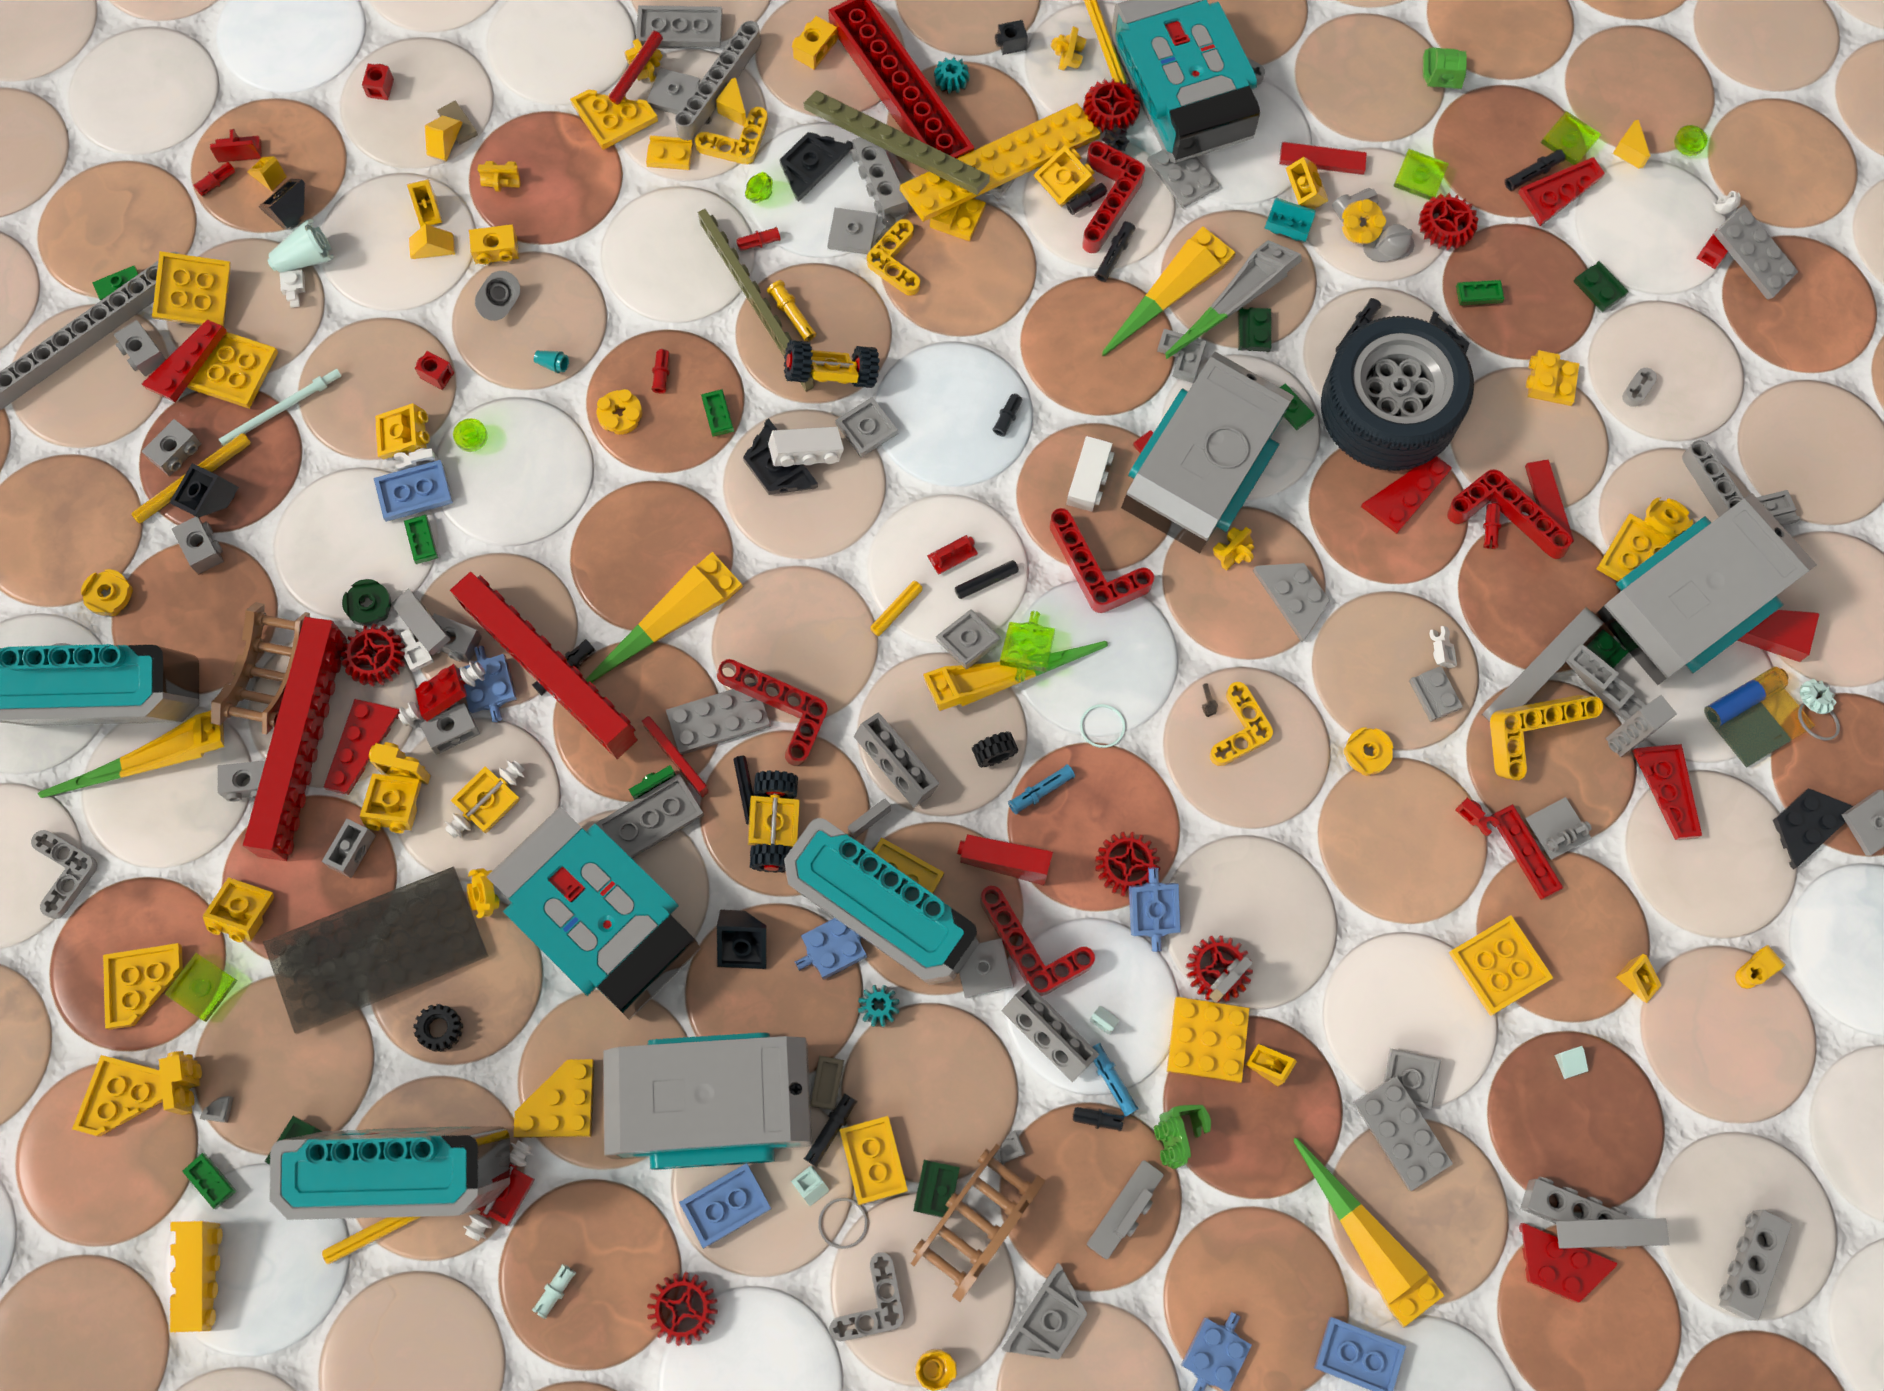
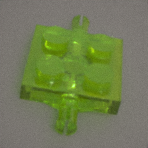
M1031 611L1029 622H1009L1000 657V665L1017 668L1015 680L1018 682L1019 680L1021 682L1025 681L1027 670L1047 671L1055 628L1039 625L1040 613L1038 611L1036 613Z

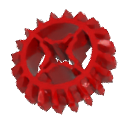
M1114 78L1111 82L1104 79L1102 84L1096 82L1095 87L1091 86L1089 92L1085 95L1083 104L1084 114L1088 116V121H1092L1096 128H1101L1102 133L1105 130H1113L1114 126L1127 131L1129 125L1133 126L1135 120L1139 117L1141 108L1140 98L1136 94L1135 88L1130 89L1129 83L1123 85L1122 79L1119 83L1115 82Z
M1450 193L1445 197L1442 194L1437 196V198L1432 197L1429 202L1424 204L1423 210L1419 214L1418 225L1421 226L1420 233H1425L1424 240H1431L1430 245L1438 244V249L1445 246L1448 251L1451 246L1455 250L1460 245L1464 247L1467 242L1472 240L1477 231L1479 219L1476 217L1477 210H1471L1472 204H1466V198L1460 200L1458 194L1455 197H1451ZM1439 213V216L1433 219V215ZM1463 224L1464 229L1458 231L1459 225Z
M373 623L371 629L364 625L362 632L355 629V637L348 636L347 639L350 643L343 644V648L346 651L341 652V657L344 659L341 662L343 667L346 668L345 672L351 676L353 681H359L364 686L369 682L370 686L375 687L377 681L380 685H384V679L386 678L389 681H393L391 676L393 673L400 675V671L397 668L405 667V663L402 661V659H405V652L401 650L406 648L404 643H401L402 638L396 635L393 629L388 630L385 625L379 628ZM374 641H385L388 642L389 645H376ZM373 649H374L375 652H376V653H375L376 656L374 657V661H373L372 658H371V657H373L372 654H374ZM371 665L374 670H363L360 669L358 666Z
M1121 832L1120 839L1113 834L1111 836L1112 842L1105 840L1103 842L1105 848L1099 847L1098 852L1100 855L1095 858V861L1100 863L1095 867V870L1103 872L1098 876V879H1107L1104 887L1108 888L1110 885H1113L1112 893L1114 894L1118 889H1121L1122 897L1126 895L1129 886L1149 883L1148 868H1159L1158 872L1161 867L1155 865L1160 862V857L1153 856L1157 853V848L1149 849L1152 842L1148 840L1144 844L1142 842L1143 835H1140L1138 840L1134 839V832L1130 833L1129 838H1126L1125 832ZM1126 847L1124 855L1115 856V858L1109 857L1114 850ZM1134 849L1144 856L1146 863L1135 856ZM1129 855L1131 867L1126 874L1127 868L1124 862ZM1109 865L1120 871L1121 879L1112 873ZM1146 871V874L1141 879L1129 882L1131 873Z
M1222 935L1218 937L1217 942L1213 936L1208 938V943L1202 939L1199 942L1201 948L1195 945L1192 948L1195 954L1190 953L1187 957L1192 962L1187 963L1185 967L1193 971L1187 973L1186 976L1187 978H1195L1190 986L1195 987L1198 985L1200 987L1197 990L1198 995L1203 991L1207 992L1206 1000L1210 999L1209 995L1214 990L1210 988L1212 985L1204 978L1212 977L1216 981L1223 972L1229 973L1227 968L1236 958L1241 962L1248 954L1247 950L1239 952L1242 946L1241 943H1238L1235 947L1232 946V938H1229L1224 943ZM1211 951V965L1200 969L1202 956ZM1219 951L1226 952L1234 960H1225ZM1218 964L1219 967L1226 969L1220 974L1219 970H1212V968L1214 969ZM1248 968L1224 994L1223 999L1225 1002L1230 1000V994L1236 999L1239 997L1238 991L1243 993L1246 990L1244 984H1249L1251 979L1245 975H1251L1253 973L1252 969Z
M685 1272L683 1280L680 1281L679 1274L674 1273L673 1283L668 1277H665V1288L660 1284L655 1286L661 1293L659 1295L650 1294V1298L655 1299L656 1304H647V1308L655 1309V1314H649L647 1318L649 1320L656 1318L657 1322L651 1325V1329L655 1330L661 1327L657 1337L662 1338L667 1333L666 1343L668 1344L676 1337V1346H681L682 1339L685 1337L686 1344L691 1345L692 1335H694L697 1341H700L702 1338L699 1331L702 1330L703 1333L708 1334L710 1330L705 1324L714 1325L716 1322L714 1319L709 1318V1315L718 1314L717 1309H710V1304H716L718 1300L717 1298L709 1300L708 1296L714 1293V1289L710 1288L704 1291L708 1282L703 1280L698 1285L699 1275L695 1274L692 1281H689L690 1275L688 1272ZM688 1286L686 1292L679 1300L675 1301L666 1297L673 1289ZM695 1290L703 1301V1313L696 1310L692 1305ZM686 1301L688 1304L686 1307H689V1311L693 1312L694 1315L683 1313L679 1317V1311L676 1310L677 1307L671 1305V1303L683 1305ZM663 1305L673 1312L671 1327L666 1324L663 1318ZM690 1317L699 1321L691 1330L678 1332L679 1326L682 1325L686 1318Z

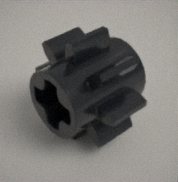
M1114 126L1113 130H1106V134L1102 138L1106 145L1118 151H1126L1125 148L1130 142L1126 137L1128 132L1117 126Z

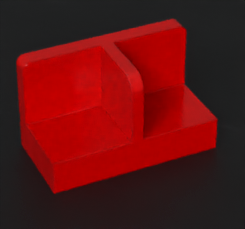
M230 129V138L215 139V144H210V150L218 163L261 159L262 141L259 136L238 137L235 130Z

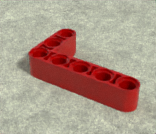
M1099 141L1089 145L1086 162L1094 171L1116 182L1084 231L1082 247L1087 253L1091 254L1097 253L1102 248L1141 187L1145 173L1143 163Z
M1496 469L1484 473L1454 497L1450 504L1447 516L1454 524L1464 523L1489 502L1499 504L1500 512L1548 556L1554 559L1563 558L1572 543L1571 535L1508 477Z
M1058 508L1053 511L1050 520V530L1093 611L1105 613L1150 592L1154 581V574L1148 568H1139L1107 582L1071 513L1064 508ZM1060 519L1065 521L1066 523L1060 525L1057 524L1055 521ZM1070 538L1075 540L1076 543L1069 544L1065 540ZM1083 558L1086 562L1078 563L1075 559ZM1093 577L1096 579V582L1089 583L1086 578ZM1142 578L1145 579L1148 583L1140 584L1137 580ZM1117 588H1125L1127 593H1120L1117 591ZM1101 596L1104 597L1107 601L1101 603L1097 601L1096 598Z
M726 659L722 661L717 670V679L721 684L799 718V722L786 749L785 759L790 765H801L808 757L826 716L828 708L825 701L735 660ZM722 669H732L734 671V676H725L723 674ZM748 677L753 678L756 685L750 687L746 685L744 679ZM766 688H775L778 692V695H768V693L766 692ZM796 697L799 705L792 706L788 702V698ZM810 707H818L821 715H813L810 712ZM802 727L809 728L812 736L805 737L800 729ZM793 748L800 749L803 757L795 758L791 750Z
M990 885L983 889L980 900L983 910L999 938L1002 939V943L1025 983H1028L1040 996L1047 995L1091 969L1095 961V955L1088 947H1079L1045 966L1000 888ZM994 894L998 897V901L990 904L985 900V896ZM1002 914L1007 915L1010 918V923L1002 925L997 921V917ZM1014 935L1019 936L1023 943L1020 946H1013L1009 938ZM1080 954L1086 955L1089 958V964H1079L1076 959L1077 956ZM1024 957H1031L1035 965L1027 968L1022 964L1021 960ZM1059 966L1065 967L1068 970V975L1066 977L1058 976L1055 968ZM1037 978L1044 979L1047 982V987L1044 989L1036 988L1034 980Z

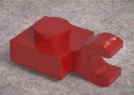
M1468 797L1455 809L1472 826L1476 825L1486 836L1492 833L1487 828V823L1492 824L1495 828L1500 824L1497 818L1484 816L1486 813L1482 811V807Z

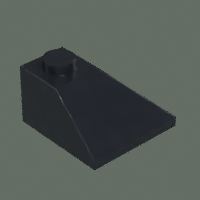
M289 179L258 207L280 227L287 229L289 227L291 229L296 227L301 222L299 218L304 215L305 182L302 179Z
M192 463L169 503L200 518L227 508L234 499L239 487Z
M720 909L717 922V967L766 969L767 925L746 911Z

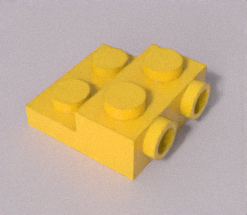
M1066 145L1033 174L1061 208L1077 193L1081 195L1082 191H1085L1096 181L1093 177L1095 174L1093 169L1087 163L1083 165L1079 161L1082 158L1074 148L1070 151Z
M975 198L931 218L930 228L970 242L984 212L986 202Z
M1538 350L1536 355H1532L1529 361L1528 368L1531 369V375L1528 376L1526 381V388H1529L1527 397L1572 406L1575 400L1580 363L1561 360L1560 354Z
M412 403L375 416L377 453L379 458L384 460L393 457L394 454L399 452L409 456V453L415 452L417 449L427 448L426 444L430 442V437L425 430V423L429 419L426 411Z
M385 742L384 745L375 743L371 747L369 752L370 762L382 775L420 779L422 784L428 785L431 775L419 763L418 759L405 756V753L399 749L398 745Z
M372 773L360 813L363 824L368 829L374 831L380 830L381 827L390 828L392 832L399 834L404 833L405 830H412L417 813L416 802L422 784L420 779Z
M228 877L202 916L205 926L212 934L219 935L223 932L229 934V937L236 942L241 943L243 940L251 942L263 924L262 916L273 901L274 894L273 892Z
M184 1051L168 1053V1057L158 1059L163 1108L165 1111L180 1115L193 1113L192 1106L195 1103V1099L190 1088L200 1086L199 1079L202 1077L201 1066L197 1061L193 1060L192 1054L184 1055Z

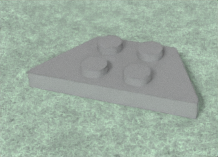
M1304 563L1254 567L1253 572L1299 640L1303 642L1327 606L1329 598Z
M1059 1263L1055 1265L1002 1347L1003 1351L1058 1360L1062 1356L1088 1314Z

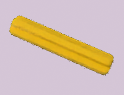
M912 581L871 625L870 630L876 636H880L922 591L921 584L917 581Z

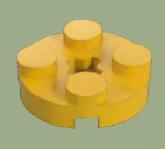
M1369 199L1350 203L1342 214V219H1344L1342 231L1350 242L1356 244H1367L1375 241L1386 224V218L1381 208ZM1360 217L1366 219V225H1365V226H1362V227L1360 226V224H1361Z
M627 389L609 392L597 402L596 414L600 425L606 431L609 430L614 432V434L623 435L633 431L638 426L640 418H642V407L638 398ZM619 408L624 409L622 416L614 414V412Z
M1661 497L1655 498L1646 509L1644 520L1648 526L1654 527L1663 533L1667 539L1674 540L1693 525V519L1690 521L1688 517L1690 512L1684 505L1670 498L1666 501L1660 500Z
M105 569V572L91 574L84 581L81 588L84 605L97 615H118L131 598L132 586L121 573L112 569ZM111 588V593L104 597L102 591Z
M1364 727L1354 731L1348 738L1344 748V755L1354 770L1362 775L1370 776L1371 774L1382 772L1391 763L1393 743L1382 730ZM1372 746L1374 748L1372 752L1374 756L1366 755L1363 747L1370 748Z
M484 868L472 869L468 874V877H472V883L467 884L468 900L472 911H478L479 914L475 915L477 918L491 916L494 909L499 908L500 903L498 895L494 892L493 883L487 878L492 870L486 871Z

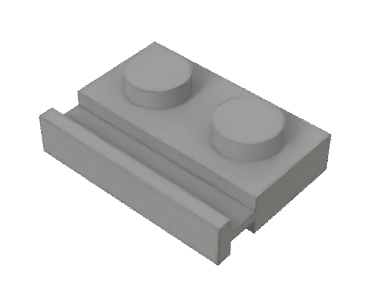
M1788 490L1756 497L1782 526L1796 523L1800 520V517L1796 515V507Z
M1442 666L1409 680L1430 722L1456 712L1463 707Z

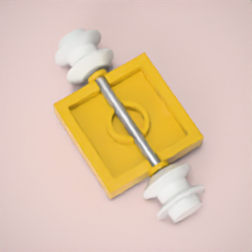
M507 760L508 767L506 769L499 768L500 778L496 777L485 766L450 800L464 813V817L453 813L454 820L451 823L445 821L448 825L445 830L454 839L458 836L463 838L461 833L464 830L471 831L467 820L469 822L472 821L486 834L520 801V798L507 787V783L517 785L515 779L518 776L525 777L522 774L525 770L518 762L514 760L511 763Z

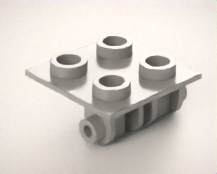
M1566 797L1525 818L1550 860L1592 839L1589 835V831L1592 829L1589 822H1582Z

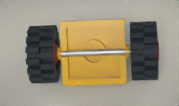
M789 340L787 343L786 355H784V374L787 381L806 383L811 373L813 379L819 382L837 381L842 384L850 382L854 387L872 388L877 383L876 378L879 376L878 370L880 366H878L880 358H878L879 352H877L875 347L856 346L852 354L853 360H851L849 353L812 350L811 344L808 341Z
M768 770L767 772L761 771L755 774L754 795L756 796H751L748 830V845H753L750 849L749 867L753 870L760 872L770 871L773 873L786 871L784 859L798 838L799 800L794 799V797H797L798 777L794 773L779 772L778 770L772 772Z

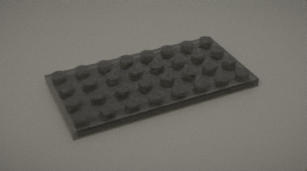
M454 866L263 942L295 1034L302 1033L488 957L487 950Z

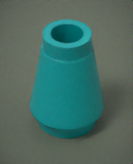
M537 350L534 354V362L555 373H560L567 370L569 357L562 351Z

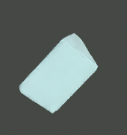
M1099 1006L1091 1016L1090 1022L1106 1034H1110L1118 1024L1119 1019Z
M1583 1046L1555 1055L1564 1079L1588 1071Z
M809 1166L791 1181L809 1206L829 1192V1188L812 1166Z

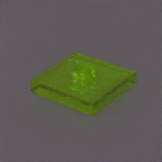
M1566 111L1545 135L1541 144L1553 152L1561 149L1565 154L1566 160L1575 165L1582 160L1597 142L1601 133Z
M1408 149L1393 187L1430 200L1432 197H1436L1449 163Z
M195 953L165 992V995L201 1020L207 1022L238 980L200 954Z

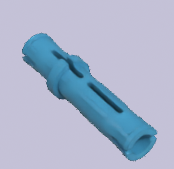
M1066 764L1063 768L1033 787L1028 786L1025 788V792L1008 801L1012 812L1017 815L1031 804L1036 805L1039 803V799L1075 778L1072 768Z
M1101 1043L1093 1046L1100 1054L1093 1061L1098 1069L1096 1072L1103 1077L1126 1117L1139 1108L1114 1067L1116 1065L1114 1061H1110Z

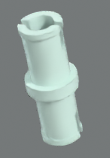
M562 1264L551 1283H547L544 1287L545 1292L532 1311L546 1319L557 1300L562 1299L564 1296L563 1291L576 1272L567 1265Z

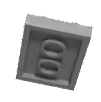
M1183 140L1177 143L1175 152L1177 156L1188 152L1187 148H1181ZM1163 149L1147 159L1148 163L1182 208L1212 193L1219 187L1197 156L1173 163L1169 161V156Z

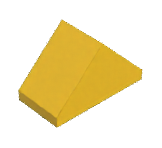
M732 78L716 99L717 112L744 126L746 122L745 109L737 80Z
M442 115L426 124V154L447 162L462 122Z
M1634 120L1613 154L1638 169L1644 167L1650 158V153L1639 120Z
M275 156L262 157L247 171L250 176L270 191H273L287 178Z
M429 179L407 184L420 228L425 224L434 225L442 223L436 195Z
M425 224L409 238L410 258L419 259L455 254L453 233Z
M1645 954L1631 959L1616 976L1621 983L1646 1003L1662 986Z
M1258 1044L1245 1065L1278 1087L1286 1081L1297 1061L1294 1058Z

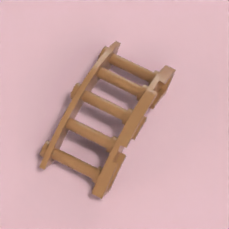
M255 602L245 610L242 640L246 641L243 655L238 654L231 672L234 676L231 684H225L221 692L211 701V724L221 725L227 718L235 716L262 722V734L267 735L275 727L304 617H310V613L305 612L295 621L267 616L264 613L265 604ZM269 625L294 630L293 646L287 647L263 642V639H261L263 626ZM264 651L289 656L290 659L286 673L256 667L255 662L258 653ZM253 676L282 682L275 696L246 690L249 679L253 678ZM244 699L269 704L263 712L236 707L238 702Z
M997 1143L991 1151L986 1149L977 1161L981 1165L959 1195L955 1192L946 1203V1206L949 1208L926 1242L921 1239L912 1251L916 1256L910 1263L911 1265L915 1266L923 1256L955 1281L954 1284L958 1288L952 1297L959 1302L967 1294L1046 1182L1039 1175L1036 1176L1032 1183L1028 1180L1025 1182L997 1161L994 1155L1001 1147ZM987 1166L1020 1190L1019 1194L1022 1197L1018 1203L1014 1200L1011 1202L979 1178ZM972 1186L1005 1210V1214L1008 1217L1001 1227L997 1224L995 1226L962 1202V1199ZM955 1210L988 1234L987 1238L991 1241L983 1252L980 1249L978 1251L944 1226ZM937 1235H940L971 1259L970 1263L973 1264V1267L968 1274L964 1271L961 1273L929 1248Z

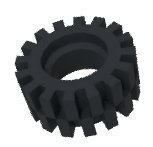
M1009 731L1005 733L1000 732L998 735L993 734L991 737L988 736L985 740H980L972 747L978 766L981 768L1002 763L1001 761L1008 760L1009 757H1013L1019 751L1013 735Z
M436 1004V1006L430 1005L428 1006L429 1009L421 1010L422 1015H417V1024L413 1026L416 1029L414 1035L418 1038L417 1041L431 1051L436 1052L438 1050L442 1052L446 1048L451 1049L453 1043L457 1044L459 1042L457 1038L462 1036L463 1032L460 1030L463 1028V1023L460 1022L462 1019L457 1012L441 1004ZM436 1019H444L448 1026L446 1033L441 1037H433L429 1032L430 1024Z

